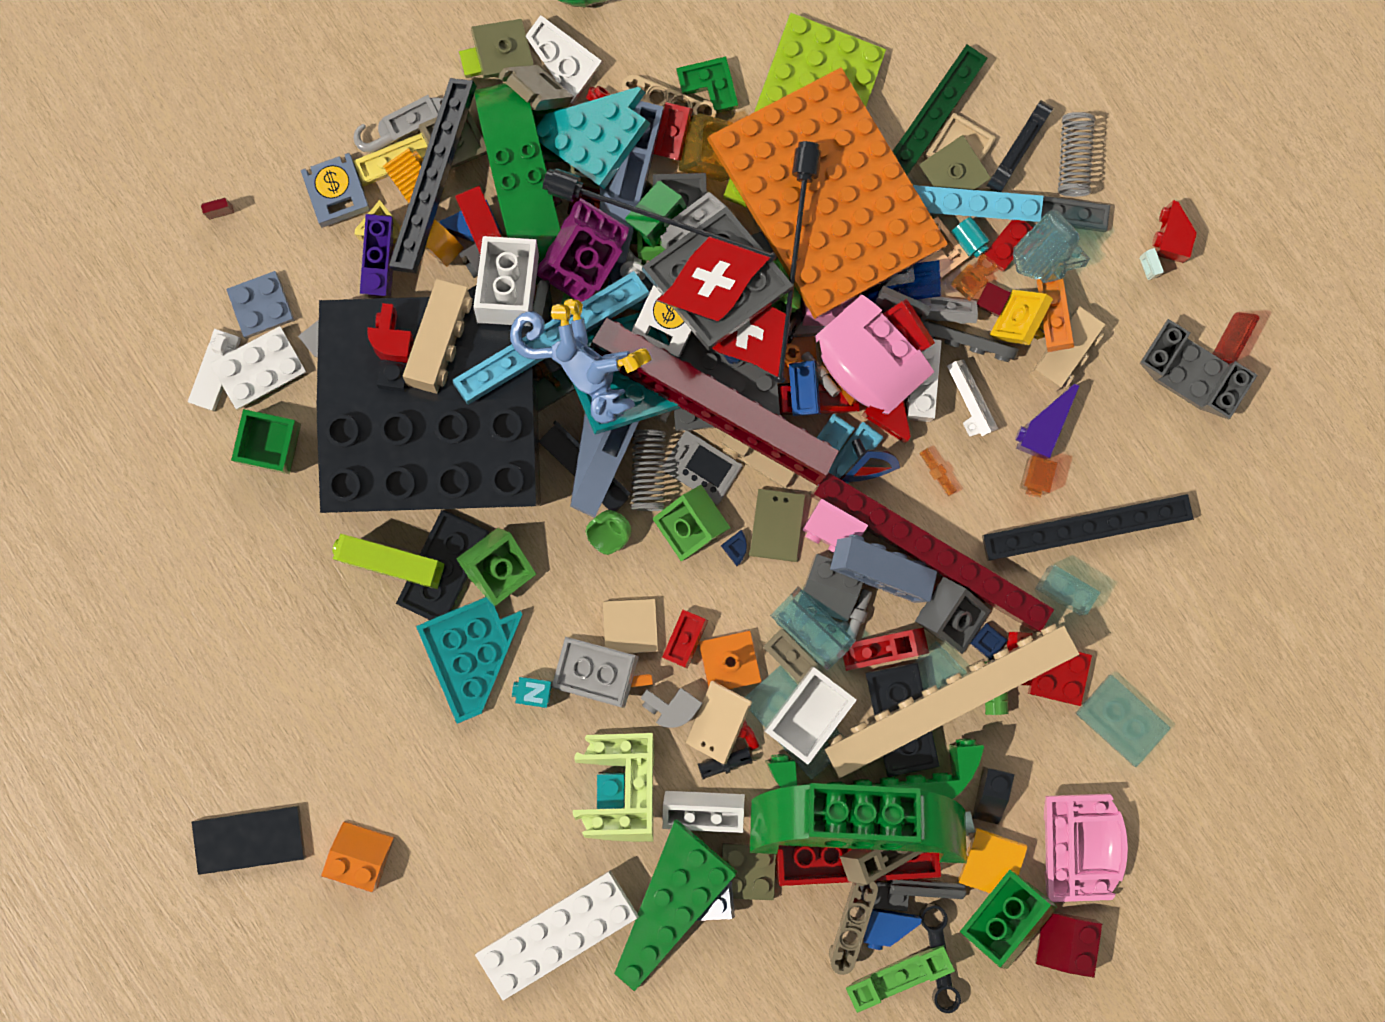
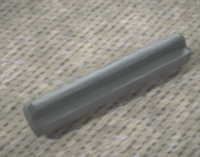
M903 879L890 880L888 886L889 893L893 895L964 899L966 895V887L961 883Z

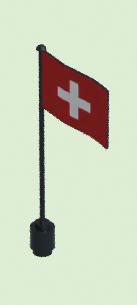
M810 141L799 142L798 148L795 149L792 175L797 177L798 182L802 183L789 280L793 284V289L788 292L786 312L783 313L769 306L711 348L720 354L751 363L774 375L777 383L785 381L783 372L807 183H812L813 179H817L819 176L820 145Z
M557 168L555 170L548 169L545 175L542 189L547 190L550 195L573 202L575 198L579 199L583 194L708 237L692 254L673 285L656 300L657 302L718 323L733 309L750 280L768 261L773 262L776 259L775 252L771 254L585 190L584 183H581V176Z

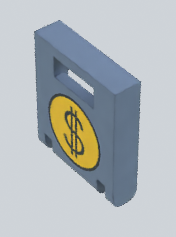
M350 153L345 154L347 161L345 163L338 156L310 166L311 175H309L306 168L301 170L321 228L370 211ZM352 198L354 206L331 214L328 209L329 206Z

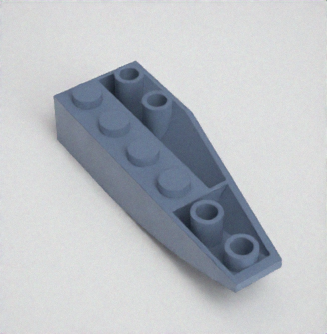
M640 101L633 111L651 124L605 189L600 187V195L634 207L643 198L663 115V106ZM600 201L601 211L629 228L627 238L621 247L622 253L616 263L623 264L627 260L635 229L625 220L631 211Z
M585 413L570 507L595 518L638 422L595 435Z

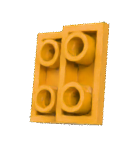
M976 828L967 850V863H964L958 877L959 883L991 893L1009 869L1019 875L1027 845Z

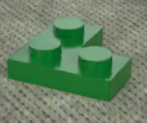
M726 56L676 68L683 95L707 90L710 102L713 103L716 113L738 108V101Z

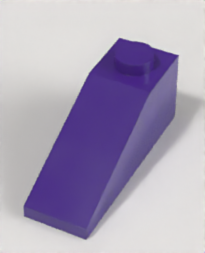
M1074 384L1029 421L1025 427L1021 426L1015 438L1018 441L1016 449L1044 461L1050 458L1079 385Z

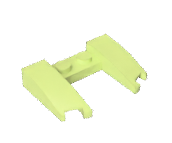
M653 733L586 735L585 740L590 745L584 755L578 752L575 754V763L626 766L625 808L573 810L575 820L581 819L586 828V831L582 832L584 838L653 842Z

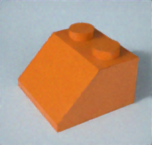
M344 821L329 850L321 876L374 892L378 889L394 837Z

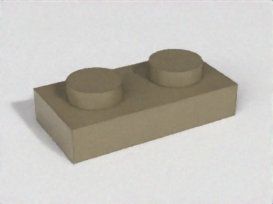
M782 628L763 646L798 683L801 682L811 667L817 668L819 666Z

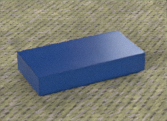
M817 362L789 363L793 416L821 414Z

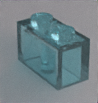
M1056 565L1047 567L1035 588L1080 616L1089 613L1100 594V591Z

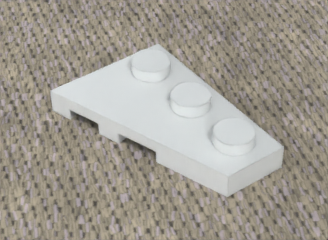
M540 15L527 33L526 38L555 80L574 96L571 101L574 104L603 62Z

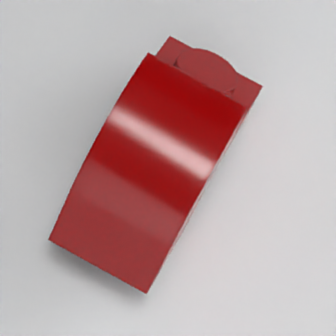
M382 303L381 313L378 312L376 315V328L368 327L369 341L376 355L381 360L407 363L415 342L411 331L395 330L397 312L394 305Z

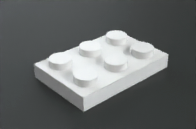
M280 326L210 363L236 410L307 373Z

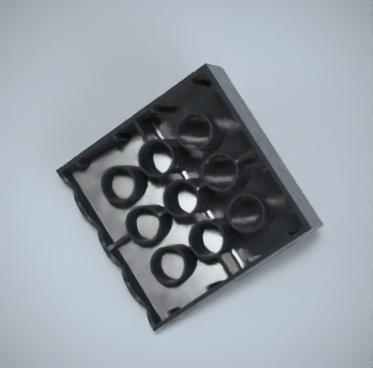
M470 296L472 298V306L470 312L465 313L462 320L464 322L463 333L460 338H456L454 344L456 346V353L453 361H449L446 367L448 375L445 385L440 386L438 394L407 385L405 392L378 388L377 381L382 360L376 355L369 341L367 330L368 327L376 328V315L378 312L381 313L382 303L393 304L397 312L395 330L411 331L415 341L430 297L319 300L316 408L320 513L541 506L536 364L469 405L453 384V379L512 344L510 339L512 325L477 323L474 311L475 296ZM532 325L523 326L522 338L532 331Z

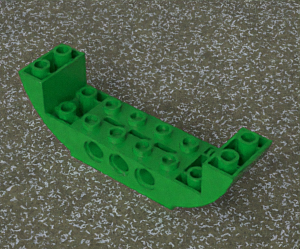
M972 738L956 739V744L949 745L952 774H948V772L933 773V778L929 779L922 775H908L905 781H899L895 777L879 778L880 783H872L869 779L853 780V785L920 788L922 791L954 799L973 778L980 764L984 745L976 743V739ZM787 754L771 755V760H766V764L780 788L797 786L795 761L789 758ZM843 781L827 782V784L845 785Z
M821 783L779 788L760 794L751 800L750 853L777 854L779 845L933 852L939 853V862L967 863L966 810L953 799L936 793L922 791L920 788Z

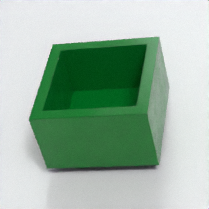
M243 409L231 461L241 465L290 475L301 423L293 419Z

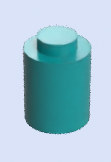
M971 216L950 232L969 257L975 255L978 258L989 249L986 244L990 240Z

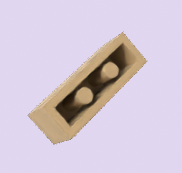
M1082 307L1077 308L1070 317L1074 348L1053 352L1046 350L1030 373L1054 391H1057L1062 386L1067 388L1075 377L1072 371L1076 366L1081 367L1089 357V354L1086 353L1091 345L1096 346L1104 336L1101 330L1106 324Z

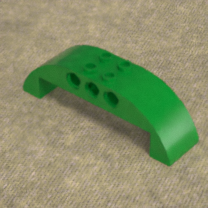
M506 83L477 89L474 94L507 237L536 239L539 265L545 258L548 248L560 232V225L553 196L548 194L547 190L542 189L547 171L531 103L526 102ZM536 276V285L543 279Z

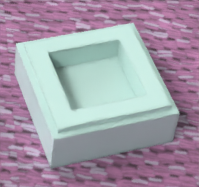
M1155 248L1147 250L1140 256L1139 259L1148 280L1155 279L1164 273Z

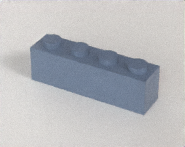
M849 535L848 538L837 539L830 570L913 603L930 602L937 571L927 568V564L921 561H910L902 553L888 552L883 545L864 542L865 538L858 535Z

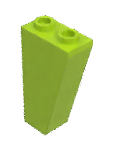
M341 533L339 539L334 542L332 549L333 559L336 561L438 589L445 565L437 560Z

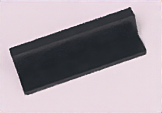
M555 420L553 422L554 426L539 440V443L575 477L580 443ZM613 477L602 504L608 510L617 512L632 496Z

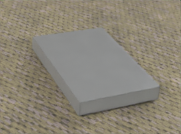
M565 637L551 688L625 708L639 656Z

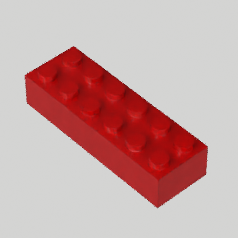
M779 845L776 854L779 886L848 883L849 881L840 856L852 849ZM923 852L876 879V881L940 878L939 853Z

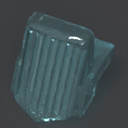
M1057 210L1048 211L1034 228L1014 246L1013 257L1017 273L1033 279H1040L1043 283L1063 279L1068 270L1085 267L1089 262L1090 258L1077 245L1080 240L1079 233Z

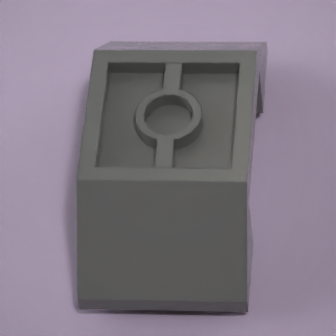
M1167 319L1140 361V364L1155 382L1196 408L1228 420L1231 419L1256 379L1257 374L1236 361L1231 364L1224 362L1188 339L1189 331Z

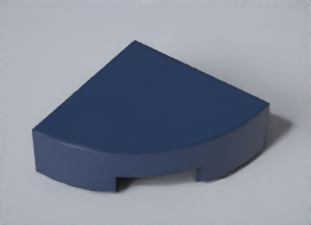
M742 530L721 545V548L736 567L743 560L747 549L746 538Z

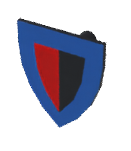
M858 438L852 441V446L858 459L840 480L844 482H859L874 479L899 469V461L894 454L888 451L866 450L862 440Z

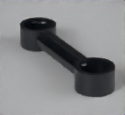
M1042 100L1039 101L988 182L987 187L995 192L1003 190L1054 107Z
M927 904L920 910L919 917L921 918V925L928 932L930 949L942 945L946 949L943 929L947 925V914L939 905ZM932 908L938 909L943 916L942 922L937 927H929L924 923L926 912ZM951 974L935 980L936 988L932 993L934 1005L943 1013H953L961 1004V996L957 989L952 986ZM944 989L952 990L956 994L955 1002L947 1008L941 1007L937 1001L938 994Z

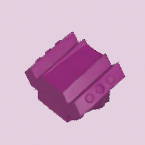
M580 198L573 205L571 214L564 220L561 230L548 248L545 258L539 263L537 276L543 280H549L551 285L575 300L585 301L593 296L596 290H600L622 253L621 247L627 238L629 228Z

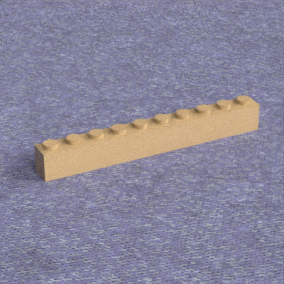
M1053 623L1041 629L1042 635L1034 639L1030 635L1018 641L1019 647L1011 651L1005 648L993 654L994 660L986 664L984 660L969 667L971 670L969 673L961 676L960 672L945 679L947 684L940 688L933 685L922 691V697L916 700L910 697L898 703L899 709L891 713L887 709L875 715L876 721L866 725L865 721L850 728L851 734L845 737L838 734L827 740L828 745L824 749L839 778L1079 655L1065 626L1059 625L1057 627Z

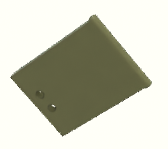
M758 489L749 556L791 562L798 561L797 553L805 495Z

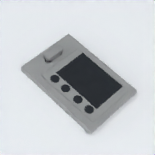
M685 431L662 468H665V473L691 489L702 485L714 504L718 506L743 467V464L738 463L689 431Z

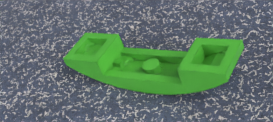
M944 945L881 968L848 985L846 990L858 1013L881 1003L885 998L928 980L931 982L955 972V969Z

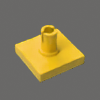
M1012 290L989 335L996 340L1030 345L1033 338L1037 340L1043 338L1045 333L1041 331H1044V326L1041 322L1053 298L1044 293Z

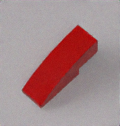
M477 186L455 197L481 255L483 236L501 237L481 188Z
M818 385L821 414L859 412V401L850 406L841 392L837 396L832 397L823 385ZM791 386L778 387L780 415H793Z

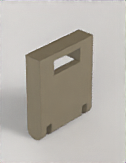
M539 65L507 67L499 74V79L503 82L506 81V84L526 102H533L532 108L536 111L568 107L574 97Z

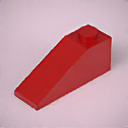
M924 627L840 645L846 671L929 653Z

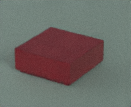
M225 197L202 203L201 205L202 213L209 220L234 213L232 204Z
M987 282L977 301V307L999 317L1011 292Z

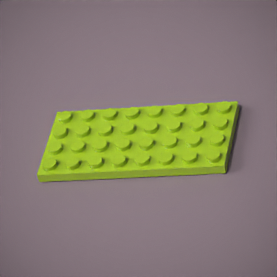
M790 12L754 112L841 67L866 107L886 49ZM730 178L723 199L747 207Z

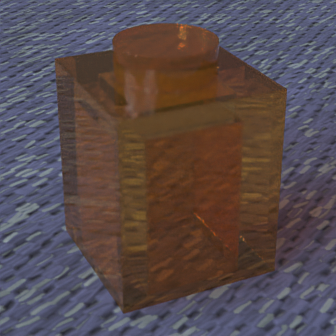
M1033 455L1027 458L1020 488L1026 490L1025 494L1037 498L1050 493L1058 462Z

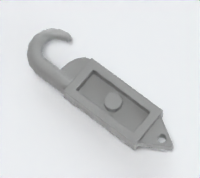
M426 95L383 117L378 125L380 138L370 143H364L361 140L360 135L366 128V125H360L354 132L353 139L355 145L363 152L372 153L419 132V124L438 116L443 98H430L429 95Z

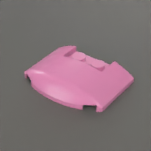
M861 295L815 336L816 343L820 342L821 358L828 371L849 395L867 407L871 405L883 409L882 413L889 414L934 373V370L921 351H917L881 313L882 309Z
M1110 794L1045 796V882L1047 898L1052 902L1113 900L1116 894L1112 892L1119 883V880L1121 882L1123 880L1127 863L1128 844L1123 817L1112 800L1114 799Z

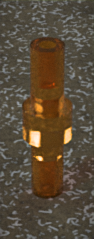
M928 448L920 452V456L931 470L929 474L934 481L937 479L948 497L955 493L957 490L945 474L947 470L942 463L939 465Z

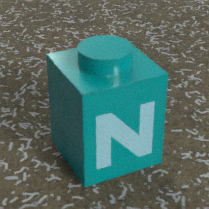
M519 677V682L514 681L512 697L516 698V704L548 708L553 681Z

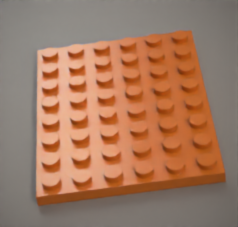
M842 67L709 135L707 139L789 277L802 183L798 182L797 177L792 175L795 149L798 148V143L802 141L815 142L820 145L819 176L817 179H813L812 183H807L794 283L814 319L944 249L948 245Z

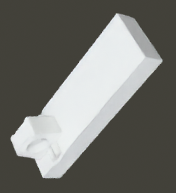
M214 329L189 396V403L215 412L223 386L210 363L238 349L241 341L240 337Z
M964 359L949 364L947 367L972 417L963 422L968 435L971 437L981 433L984 436L997 430L998 427Z

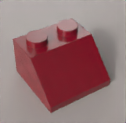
M1053 912L1040 929L1035 964L1069 974L1095 978L1103 924L1096 919Z

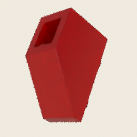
M1173 200L1161 210L1159 222H1162L1160 231L1155 233L1152 246L1155 247L1159 257L1184 263L1191 257L1197 232L1180 203Z

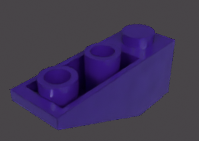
M370 214L365 216L360 294L391 296L393 270L389 266L393 255V217Z

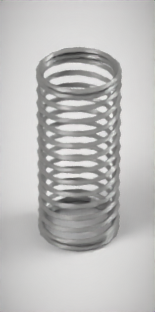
M1072 112L1062 117L1063 125L1061 129L1063 131L1061 132L1062 143L1060 144L1062 148L1060 149L1061 160L1059 161L1061 165L1059 166L1060 177L1058 178L1060 181L1058 183V193L1061 195L1080 197L1091 193L1092 189L1089 185L1092 182L1089 179L1092 178L1090 173L1092 172L1091 167L1093 164L1090 162L1093 161L1091 156L1093 155L1092 150L1094 147L1092 144H1094V141L1092 139L1095 137L1093 135L1095 132L1093 127H1095L1094 122L1096 118L1090 113ZM1071 118H1089V119H1092V120H1089V121H1070V120H1067V119H1071ZM1072 129H1076V130H1087V129H1088V130H1091L1092 132H1088V133H1086V132H1070V131H1068V130H1072ZM1071 135H1089V136H1092V137H1090V138H1071V137H1067V136H1071ZM1069 141H1090V142H1092V143H1089V144H1073V143H1068V142H1069ZM1068 147H1090L1091 149H1069ZM1070 152H1087V153H1091V154H1089V155H1070V154H1067V153H1070ZM1069 158H1088V159H1091V160H1088V161H1072V160H1068V159H1069ZM1067 164H1089L1090 166L1075 167ZM1071 169H1085V170H1089V171H1088V172H1070V171H1066V170H1071ZM1068 175H1086V176H1090V177H1087V178H1072V177H1067V176H1068ZM1067 181H1087L1089 183L1077 184L1068 183Z
M644 429L635 430L632 437L635 440L632 443L635 446L632 449L635 452L632 455L635 457L632 461L635 463L632 464V467L636 469H633L632 473L636 475H633L632 479L636 481L632 482V485L635 487L631 488L635 492L631 494L634 497L631 502L635 503L631 505L632 510H664V503L638 502V500H664V497L637 496L638 494H664V491L636 490L639 488H664V485H642L636 483L665 482V480L635 477H663L665 474L639 473L635 471H664L665 468L639 467L635 465L665 464V462L660 461L645 462L636 460L643 458L665 459V456L637 455V453H665V450L637 449V447H665V444L636 443L638 441L663 442L666 440L664 438L666 436L665 431Z

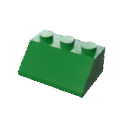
M1009 869L960 930V933L998 967L1008 969L1058 906L1037 888Z

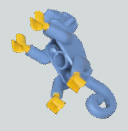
M574 299L566 300L564 305L556 304L552 306V319L561 320V326H558L561 340L553 344L552 347L532 348L523 341L522 328L527 322L532 323L533 329L526 334V337L529 341H533L543 334L545 328L544 320L541 315L533 311L520 314L514 320L510 330V339L514 349L525 358H552L561 364L577 389L592 397L591 415L595 421L600 423L615 421L620 416H623L626 410L635 407L633 400L628 398L620 399V396L625 393L624 389L614 390L610 386L613 372L620 371L621 366L624 365L626 372L629 373L651 361L652 359L647 349L641 348L633 353L624 351L606 354L603 357L587 346L588 337L584 318L580 316L583 304L581 301ZM570 315H573V320H571V324H569L568 320L570 319Z

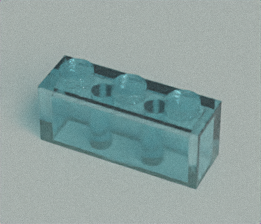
M799 586L770 615L781 628L795 639L798 645L802 646L827 671L855 643V640Z

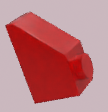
M903 401L889 414L882 413L883 409L871 405L865 409L861 416L902 443L908 442L911 435Z

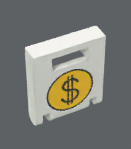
M653 285L632 333L641 335L653 345L664 348L669 353L680 357L692 330L671 306L656 301L662 294ZM651 327L673 336L670 344L667 345L647 335Z

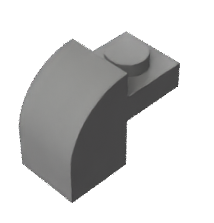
M681 687L669 704L649 690H646L641 697L645 701L642 705L654 715L657 711L661 713L656 723L669 728L686 724L702 704V702Z

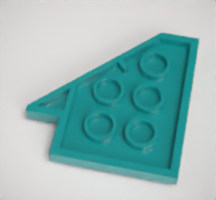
M635 87L545 114L536 127L539 142L605 189L651 124L633 111L646 92L640 87Z
M486 597L416 625L457 724L482 714L523 615L521 611H518L500 619L495 606Z

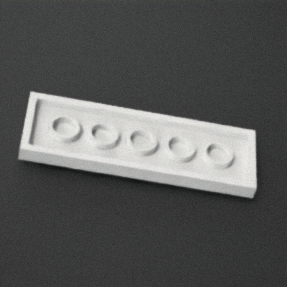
M610 870L478 951L475 956L501 999L505 1000L636 920L639 916Z

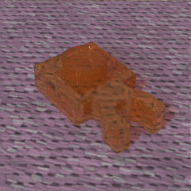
M984 254L978 258L975 267L968 264L950 284L969 301L989 281L985 276L991 275L997 268L995 263L989 268H985L982 265V262L987 257Z

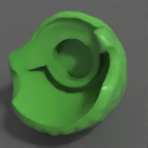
M606 510L598 514L589 522L585 530L590 544L597 551L606 555L621 550L629 541L632 532L629 521L622 514L612 510Z

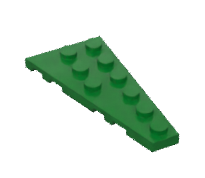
M675 819L639 909V917L633 924L614 973L633 991L641 985L737 874V871L677 819Z

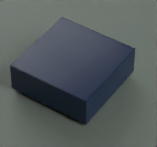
M985 623L969 644L987 659L992 660L993 654L1000 650L1007 639L989 624Z

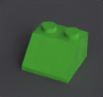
M702 485L683 494L652 518L681 562L730 529V526Z
M500 528L495 529L457 558L469 579L494 606L536 575L511 533Z

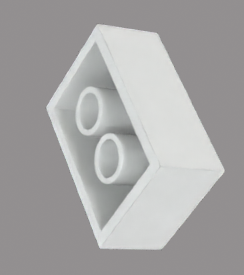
M483 236L474 301L477 323L512 325L520 314L533 311L539 259L536 239ZM527 322L524 326H531V323Z

